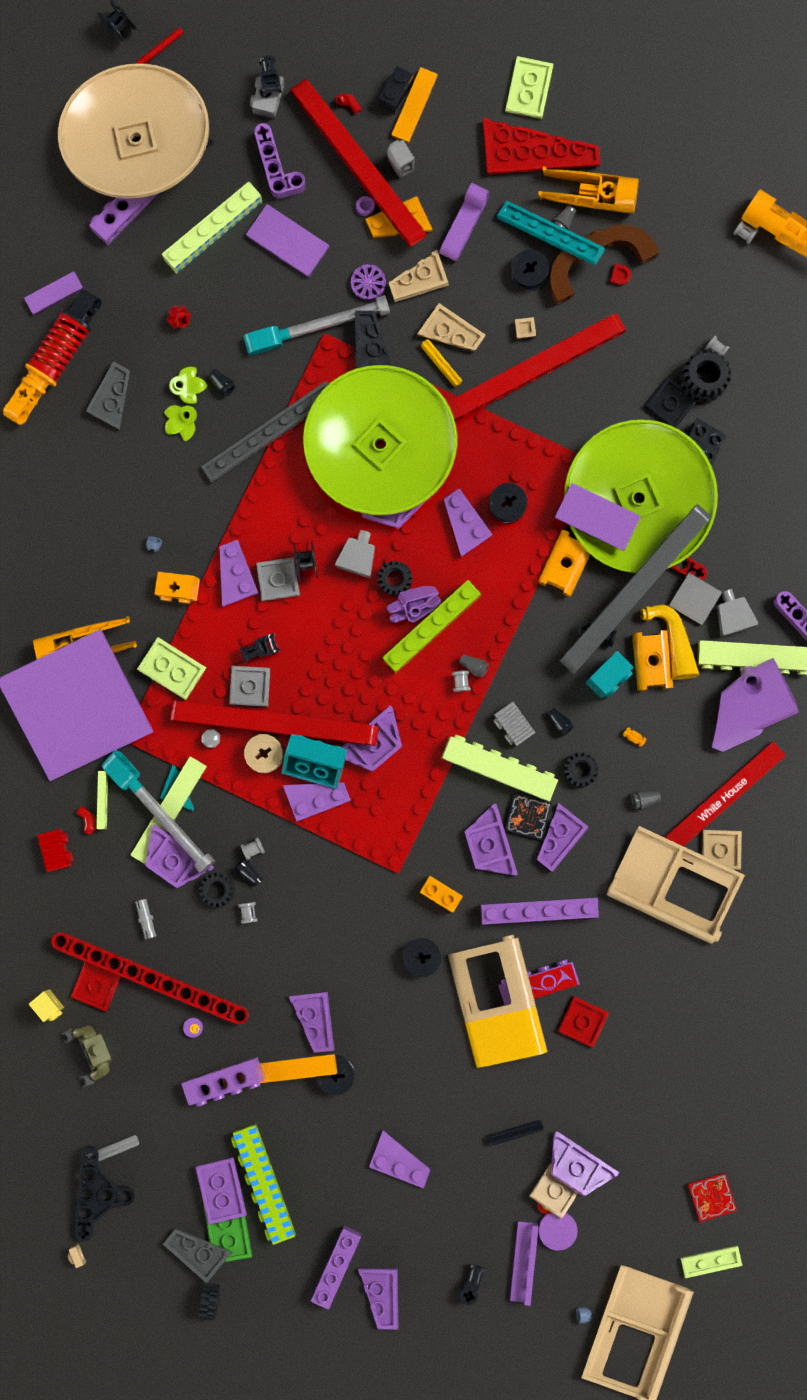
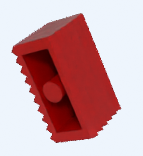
M57 829L37 835L47 872L71 867V862L74 860L71 850H67L66 843H69L66 832H63L62 829Z

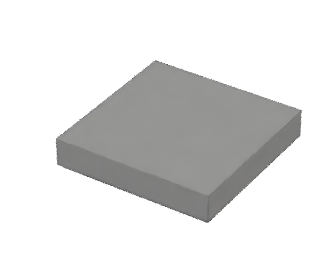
M294 557L256 563L262 601L300 596Z
M688 573L669 606L703 625L722 591L695 575Z
M232 666L230 705L268 707L270 668Z

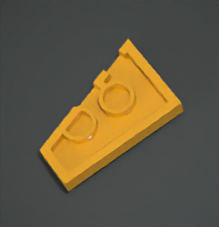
M416 196L403 202L423 230L433 232L418 197ZM383 212L366 218V223L373 238L396 236V234H399Z

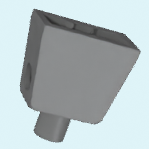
M360 530L357 540L349 538L335 563V567L370 578L375 546L368 544L371 533Z
M732 589L721 593L724 603L716 607L721 637L758 625V621L745 597L735 599Z

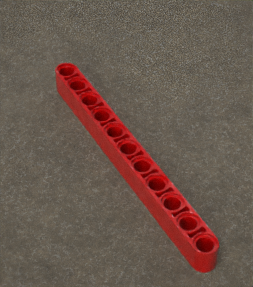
M305 78L293 86L290 91L295 100L408 246L413 247L424 239L426 233L311 83Z
M615 313L448 401L447 404L451 409L455 423L626 332V328L620 317Z
M172 701L169 717L170 721L288 736L294 734L304 736L305 738L377 746L379 726L181 701Z
M62 932L52 937V946L56 950L232 1023L240 1025L249 1018V1011L244 1006L73 935ZM59 936H63L66 939V944L63 947L57 944ZM78 943L84 946L82 954H78L75 951V946ZM96 950L102 954L100 961L93 959L92 955ZM113 958H117L120 962L117 969L112 968L110 965V961ZM131 965L135 966L138 970L136 976H131L128 973V968ZM148 973L155 975L156 979L152 984L146 981ZM166 980H170L173 983L171 991H167L164 988ZM183 988L191 990L190 998L182 996L181 991ZM201 995H206L209 998L208 1005L203 1006L200 1004L199 998ZM222 1002L227 1005L225 1013H220L217 1010L218 1003ZM237 1010L244 1011V1020L240 1021L235 1018Z

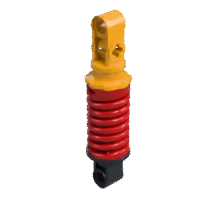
M82 290L68 312L65 310L60 311L57 322L53 324L54 328H50V334L45 336L46 340L41 342L42 346L37 348L38 352H35L25 365L29 372L26 377L22 378L20 386L3 409L4 416L22 425L38 403L40 397L46 393L45 389L47 386L57 385L58 377H61L60 371H65V366L62 363L69 365V360L66 357L68 359L73 358V354L70 351L72 353L77 352V348L74 345L80 347L81 342L78 340L84 341L85 337L92 331L88 324L101 307L102 300L86 290Z

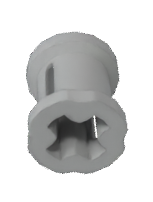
M742 220L733 234L735 236L739 235L749 244L758 232V229L751 228Z
M714 336L705 347V350H710L712 353L716 351L718 356H724L730 347L722 344L717 340V336Z
M469 671L452 672L455 680L454 692L471 690L468 687L467 675H469Z
M258 837L247 845H240L247 861L254 855L265 853Z
M255 902L238 904L242 914L241 924L258 921L255 917Z

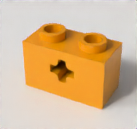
M158 572L155 595L161 597L160 600L172 602V599H179L178 602L190 604V601H197L200 579L191 575Z
M429 876L420 893L451 912H454L463 897Z

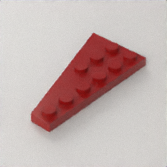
M483 117L487 175L543 171L544 166L548 170L600 167L599 146L577 140L572 141L561 136L547 135L544 132L520 126L515 127Z

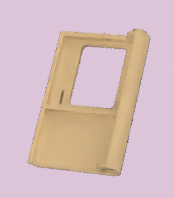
M639 826L606 895L713 944L714 941L718 942L721 937L720 926L745 875ZM679 867H685L728 888L712 921L665 900V896Z

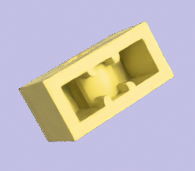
M51 990L42 992L29 1003L43 1022L48 1020L50 1022L54 1021L62 1014L61 1010L64 1008Z

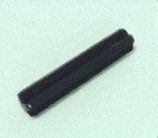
M538 1120L487 1136L489 1145L493 1146L543 1131L544 1127L542 1121Z

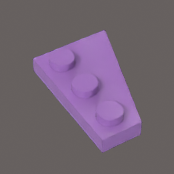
M460 489L444 499L460 556L463 557L490 538L492 533Z
M238 540L220 546L222 607L258 594Z
M344 782L339 783L337 789L320 784L283 785L296 821L351 801Z
M558 803L537 860L553 872L589 827Z
M328 992L289 996L314 1053L333 1051L334 1041Z
M382 1131L369 1167L424 1188L430 1168L388 1135L387 1132Z
M359 1268L358 1271L362 1277L377 1328L397 1330L399 1328L398 1268Z

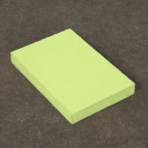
M517 56L505 112L542 120L554 64Z
M157 637L137 670L187 700L205 672L206 667Z

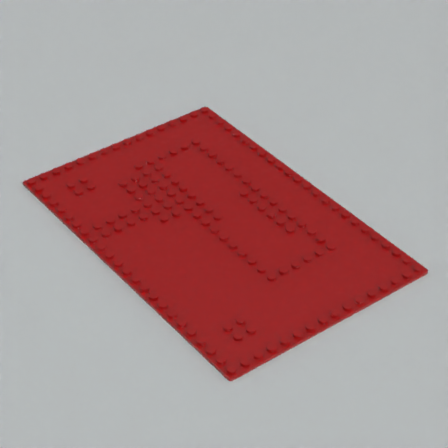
M324 334L288 407L325 381L330 384L339 376L354 370L355 347L328 334ZM433 385L441 393L446 402L457 397L456 395ZM483 408L455 423L457 450L453 467L447 479L439 490L400 529L363 518L362 513L340 505L320 488L310 472L305 457L303 441L306 420L269 444L199 585L197 601H191L170 644L205 666L206 670L187 700L152 680L141 703V707L153 732L130 744L183 769L191 756L207 766L200 778L391 871L399 873L452 765L451 762L441 759L448 739L455 735L465 738L539 585L538 580L560 532L565 530L568 525L556 519L555 515L564 499L565 483L569 468L578 453ZM378 440L375 446L378 449H383L386 443L383 440ZM504 483H514L520 486L525 491L528 499L524 515L513 523H502L496 520L489 509V499L493 490L498 485ZM458 489L462 491L492 533L490 538L463 557L460 556L444 503V499ZM513 498L510 501L506 499L505 504L501 507L503 508L507 505L511 507V504L515 499ZM360 530L371 533L368 544L375 546L370 578L335 567V563L349 538L357 540ZM238 540L258 594L222 607L220 546ZM311 541H313L318 579H316L314 570L301 571V580H298L300 596L262 601L256 563L295 558L293 543H295L298 553L311 551ZM391 561L405 563L410 568L412 574L410 589L421 586H433L437 589L441 602L436 608L469 580L481 593V596L402 669L395 673L386 664L383 657L432 612L414 623L407 619L392 623L390 616L393 613L388 612L387 606L398 601V596L387 595L381 590L378 584V573L381 567ZM394 571L388 575L387 579L391 585L397 586L401 584L403 577L399 572ZM275 633L274 639L281 652L261 659L258 656L245 663L240 647L255 644V640ZM465 654L486 660L489 667L484 677H476L469 672V675H467L468 687L471 690L454 692L455 680L452 672L468 671L459 665L461 657ZM232 666L270 668L268 707L230 705ZM172 701H181L360 724L371 723L391 705L402 747L373 772L345 760L339 783L344 782L351 801L296 821L283 785L317 783L282 774L284 756L291 736L170 721ZM214 729L220 734L221 742L216 748H208L202 743V735L206 730ZM259 734H267L274 737L283 748L281 765L270 773L254 771L247 764L244 757L247 743L252 737ZM308 738L315 741H322L323 743L332 746L342 747L346 744L345 742ZM271 748L267 751L262 749L260 751L261 754L256 757L257 760L261 757L266 759L268 757L267 753L272 751Z

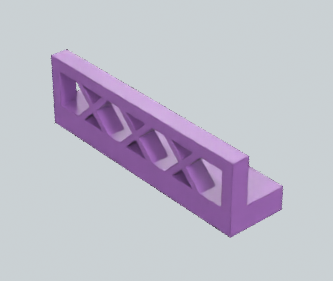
M518 1221L510 1301L524 1302V1305L530 1306L539 1226L538 1223Z

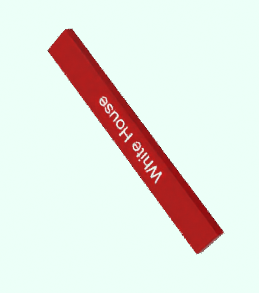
M772 741L664 838L684 847L786 756L784 752Z

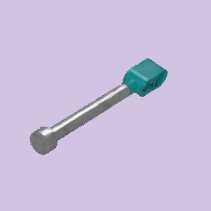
M386 296L377 297L374 303L278 330V326H271L247 333L243 338L248 355H256L279 348L283 345L282 341L353 321L355 320V310L375 311V314L380 313L381 316L388 315L390 310Z
M114 750L102 763L103 769L120 788L124 790L131 789L196 862L194 867L200 874L205 872L213 865L215 860L209 853L204 855L137 780L140 777L139 771L120 751Z

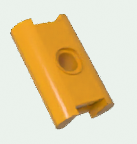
M561 530L538 583L546 586L547 583L564 590L563 595L571 597L590 554L578 540L569 536L570 532ZM568 559L571 562V566L565 568L561 565V561Z
M659 631L658 635L642 636V632L633 633L632 641L637 691H645L649 686L663 685V689L673 688L668 631ZM649 656L656 658L657 664L655 666L650 665L648 661Z

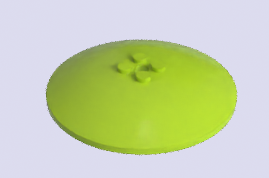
M366 366L339 376L318 395L312 404L305 423L304 452L308 467L315 481L334 501L350 510L363 514L394 515L421 505L431 498L444 484L453 467L456 456L457 430L453 414L446 400L426 379L414 372L395 366ZM383 440L386 446L383 449H378L375 446L376 441Z
M629 420L614 424L600 431L580 449L569 468L566 478L564 497L570 484L574 483L641 516L625 551L570 526L579 543L589 554L603 564L624 572L636 573L692 508L698 504L712 517L668 568L682 562L703 543L716 515L718 501L717 483L707 456L688 435L673 426L658 421ZM635 493H641L644 496L642 503L634 501Z

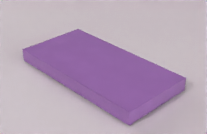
M268 204L246 234V237L308 278L330 247L327 243Z
M574 483L570 484L555 515L556 519L622 551H625L641 517Z

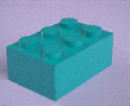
M616 651L588 679L586 684L601 699L604 696L609 698L619 688L617 684L620 683L622 685L633 674L631 670L634 667Z
M291 734L284 756L282 774L337 789L343 772L347 750L340 746H332L322 741H315L301 735Z

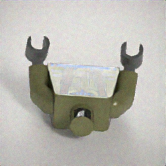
M84 1026L77 1029L70 1028L61 1033V1035L65 1034L68 1038L64 1041L65 1043L78 1038L92 1072L79 1078L80 1080L85 1079L83 1087L94 1084L96 1080L108 1074L111 1057L100 1032L94 1030L91 1026Z

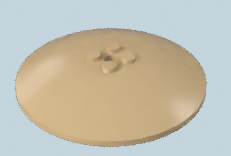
M151 64L116 66L91 77L73 93L66 103L58 127L59 148L71 173L85 186L98 193L129 199L158 194L182 181L192 172L202 158L209 137L208 113L195 87L176 72ZM134 137H141V140L138 142L131 141Z

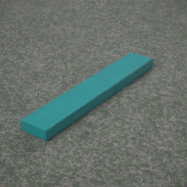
M507 200L497 214V219L594 266L605 251L604 247Z

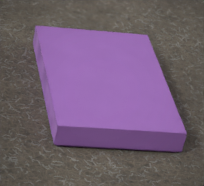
M234 1157L195 1167L209 1225L247 1216Z

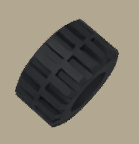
M701 350L697 354L694 353L687 360L681 371L680 381H683L681 387L686 389L684 393L686 395L690 394V398L693 400L697 398V402L705 400V403H708L711 399L713 401L717 400L731 380L732 375L730 373L732 371L731 368H728L729 362L723 360L725 358L723 355L718 356L716 351L710 353V350H706L703 353ZM701 369L709 371L713 375L715 382H703L699 379L696 371Z

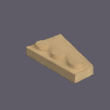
M437 249L431 253L432 255L422 259L416 266L406 270L389 282L394 302L449 286Z
M440 303L417 334L421 337L473 352L477 350L486 337L484 333Z

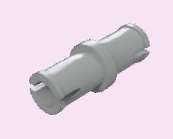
M147 899L136 901L135 904L140 918L138 922L141 923L145 940L156 937L152 922L154 918L153 915H150Z

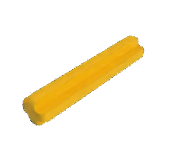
M427 339L422 342L421 348L453 387L459 386L462 383V379L430 340Z

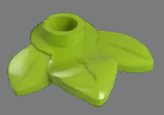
M195 367L182 369L179 375L172 378L169 383L170 391L175 395H179L181 400L187 404H196V394L203 392L207 388L205 381L196 377L197 369ZM176 383H181L182 388H178Z
M173 405L168 407L164 411L165 415L169 418L165 425V433H180L183 440L188 441L196 429L194 422L197 419V412L195 408L189 405L183 407ZM186 411L190 414L188 419L184 416Z

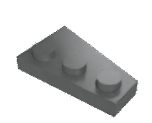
M113 361L86 410L87 413L120 430L130 370Z
M178 1228L163 1243L167 1249L206 1283L210 1281L233 1253Z

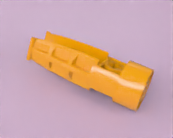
M545 166L543 167L544 176L583 183L580 185V195L539 191L540 201L544 198L574 206L634 214L639 185L638 178L561 169L548 170ZM607 190L611 191L609 195H605Z
M760 189L741 219L756 229L761 226L775 235V240L807 258V220L793 211L790 214L775 204L777 199Z
M126 616L124 619L87 625L35 639L33 644L37 659L68 645L74 642V638L91 634L99 629L106 630L129 623L130 617ZM70 635V640L64 639L59 644H56L55 639ZM130 641L110 647L113 653H117L130 647L135 648L137 642Z

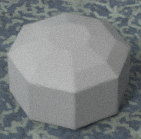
M214 729L206 730L202 735V743L208 748H216L221 742L220 734Z

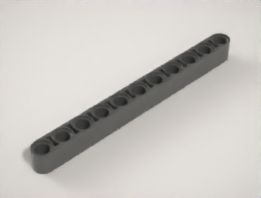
M696 504L563 655L559 662L574 674L712 516L700 505Z

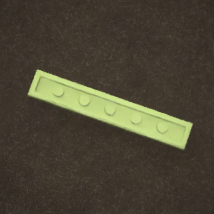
M191 756L160 805L173 820L178 816L207 767ZM155 816L131 853L132 857L146 864L152 825L155 824L166 833L168 832Z

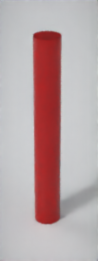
M178 27L136 61V64L148 63L184 33L182 29Z

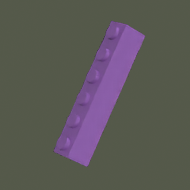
M598 898L481 905L482 924L599 917Z

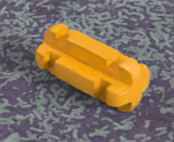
M626 728L623 736L628 737V740L635 744L638 743L639 747H642L646 742V738H643L641 734L634 730L631 731V728Z

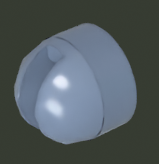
M149 536L146 541L148 551L150 549H153L154 552L160 550L162 540Z
M585 1307L577 1308L578 1323L589 1322L591 1320V1311Z

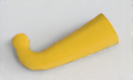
M667 605L646 606L644 609H641L642 620L650 621L655 617H659L666 622L671 655L672 680L698 677L700 674L678 613Z

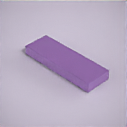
M73 271L26 296L24 299L32 314L36 315L83 290V287Z

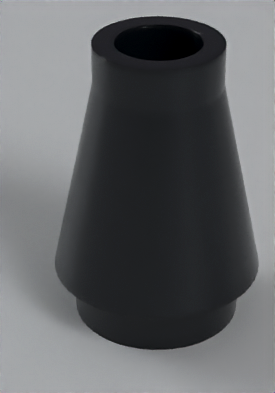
M213 369L208 375L220 395L226 397L234 391L236 387L234 381L220 373L217 369Z
M555 708L546 715L556 732L563 737L574 728L572 721Z
M245 858L234 868L237 875L254 886H257L263 879L251 861H247Z

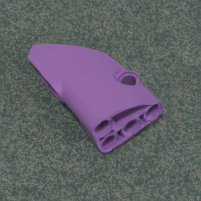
M774 658L757 665V667H744L741 671V677L721 692L712 748L724 752L760 735L764 728L799 713L794 696Z

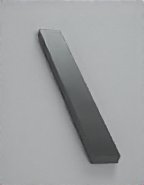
M327 381L201 466L210 482L214 483L306 420L312 404L323 389L329 385Z

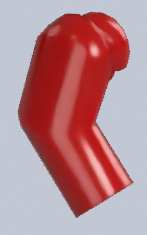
M341 93L335 97L336 104L350 107L354 114L362 111L361 106L353 95Z
M81 806L77 814L85 820L84 832L91 835L97 829L96 816Z

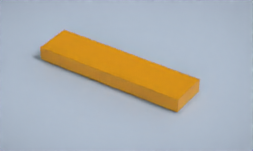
M420 67L391 137L400 141L404 140L405 143L409 144L438 74Z

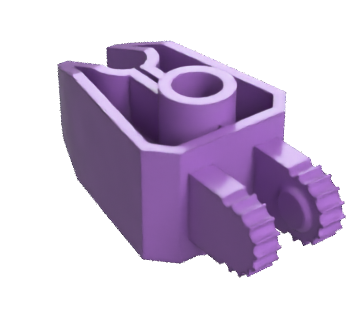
M421 586L400 592L398 601L387 606L388 612L393 613L390 616L391 622L395 623L407 619L414 623L435 610L441 602L437 589L433 586Z

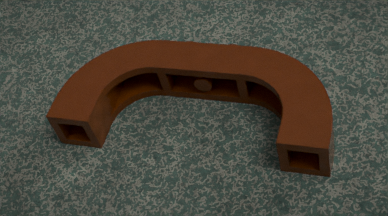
M614 225L603 230L596 229L590 233L589 237H586V239L605 249L615 245H623L630 248L637 256L641 265L658 258L660 253L657 245L646 232L631 225ZM562 251L554 261L549 280L550 292L556 306L574 297L575 292L569 282L568 271L574 264L582 261V259L565 251Z

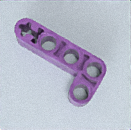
M265 123L257 125L255 128L256 142L272 196L282 199L302 193L306 187L304 175L300 172L284 175L270 126ZM262 132H265L267 141L265 142L263 141V137L261 135ZM267 149L273 150L271 155L264 154ZM272 167H277L278 171L276 173H270L269 169ZM294 180L302 181L299 186L292 184ZM276 185H282L283 189L281 191L274 190V187Z
M471 183L465 195L464 203L441 246L439 254L454 261L458 260L489 197L488 190Z
M787 591L779 593L774 598V606L807 641L805 629L807 625V610L791 593ZM785 597L787 601L782 605L780 602ZM793 604L794 607L787 611L786 609ZM794 610L800 612V620L793 618L792 613Z

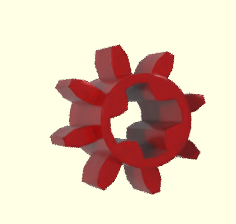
M174 305V307L168 310L169 317L166 320L174 329L177 327L183 329V327L190 323L189 317L191 314L183 305L180 308Z

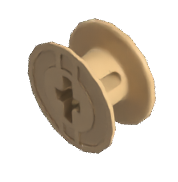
M259 734L252 737L247 743L244 757L247 764L254 771L270 773L281 765L283 748L274 737L267 734ZM271 748L272 751L267 753L268 757L266 759L261 757L257 760L256 757L261 754L260 751L262 749L267 751Z

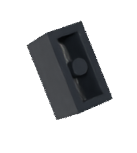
M396 66L379 96V106L396 114L413 83V74Z

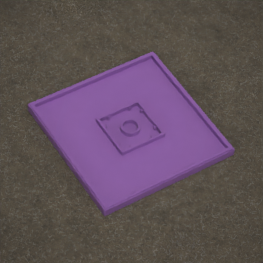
M101 629L0 677V688L49 781L153 732Z

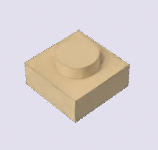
M534 317L515 319L517 340L536 338Z
M79 1244L72 1246L69 1249L70 1253H68L71 1264H75L76 1268L83 1266L86 1260Z

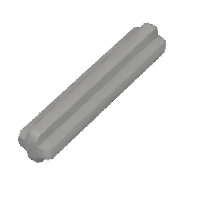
M131 1136L98 1150L99 1161L138 1146L139 1140L137 1136ZM92 1153L85 1155L88 1156L87 1165H91L92 1157L96 1155Z

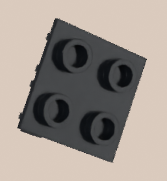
M699 418L693 423V427L688 434L702 449L712 466L727 435Z

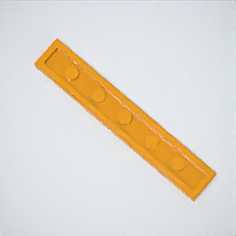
M335 1054L260 1063L265 1080L259 1083L337 1074ZM239 1073V1080L244 1082L245 1076L242 1073ZM223 1079L224 1088L227 1087V1082L225 1079Z

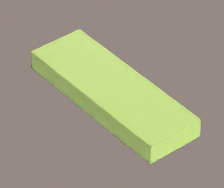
M98 771L97 829H107L108 774L106 771Z
M737 1245L680 1258L685 1278L742 1266Z

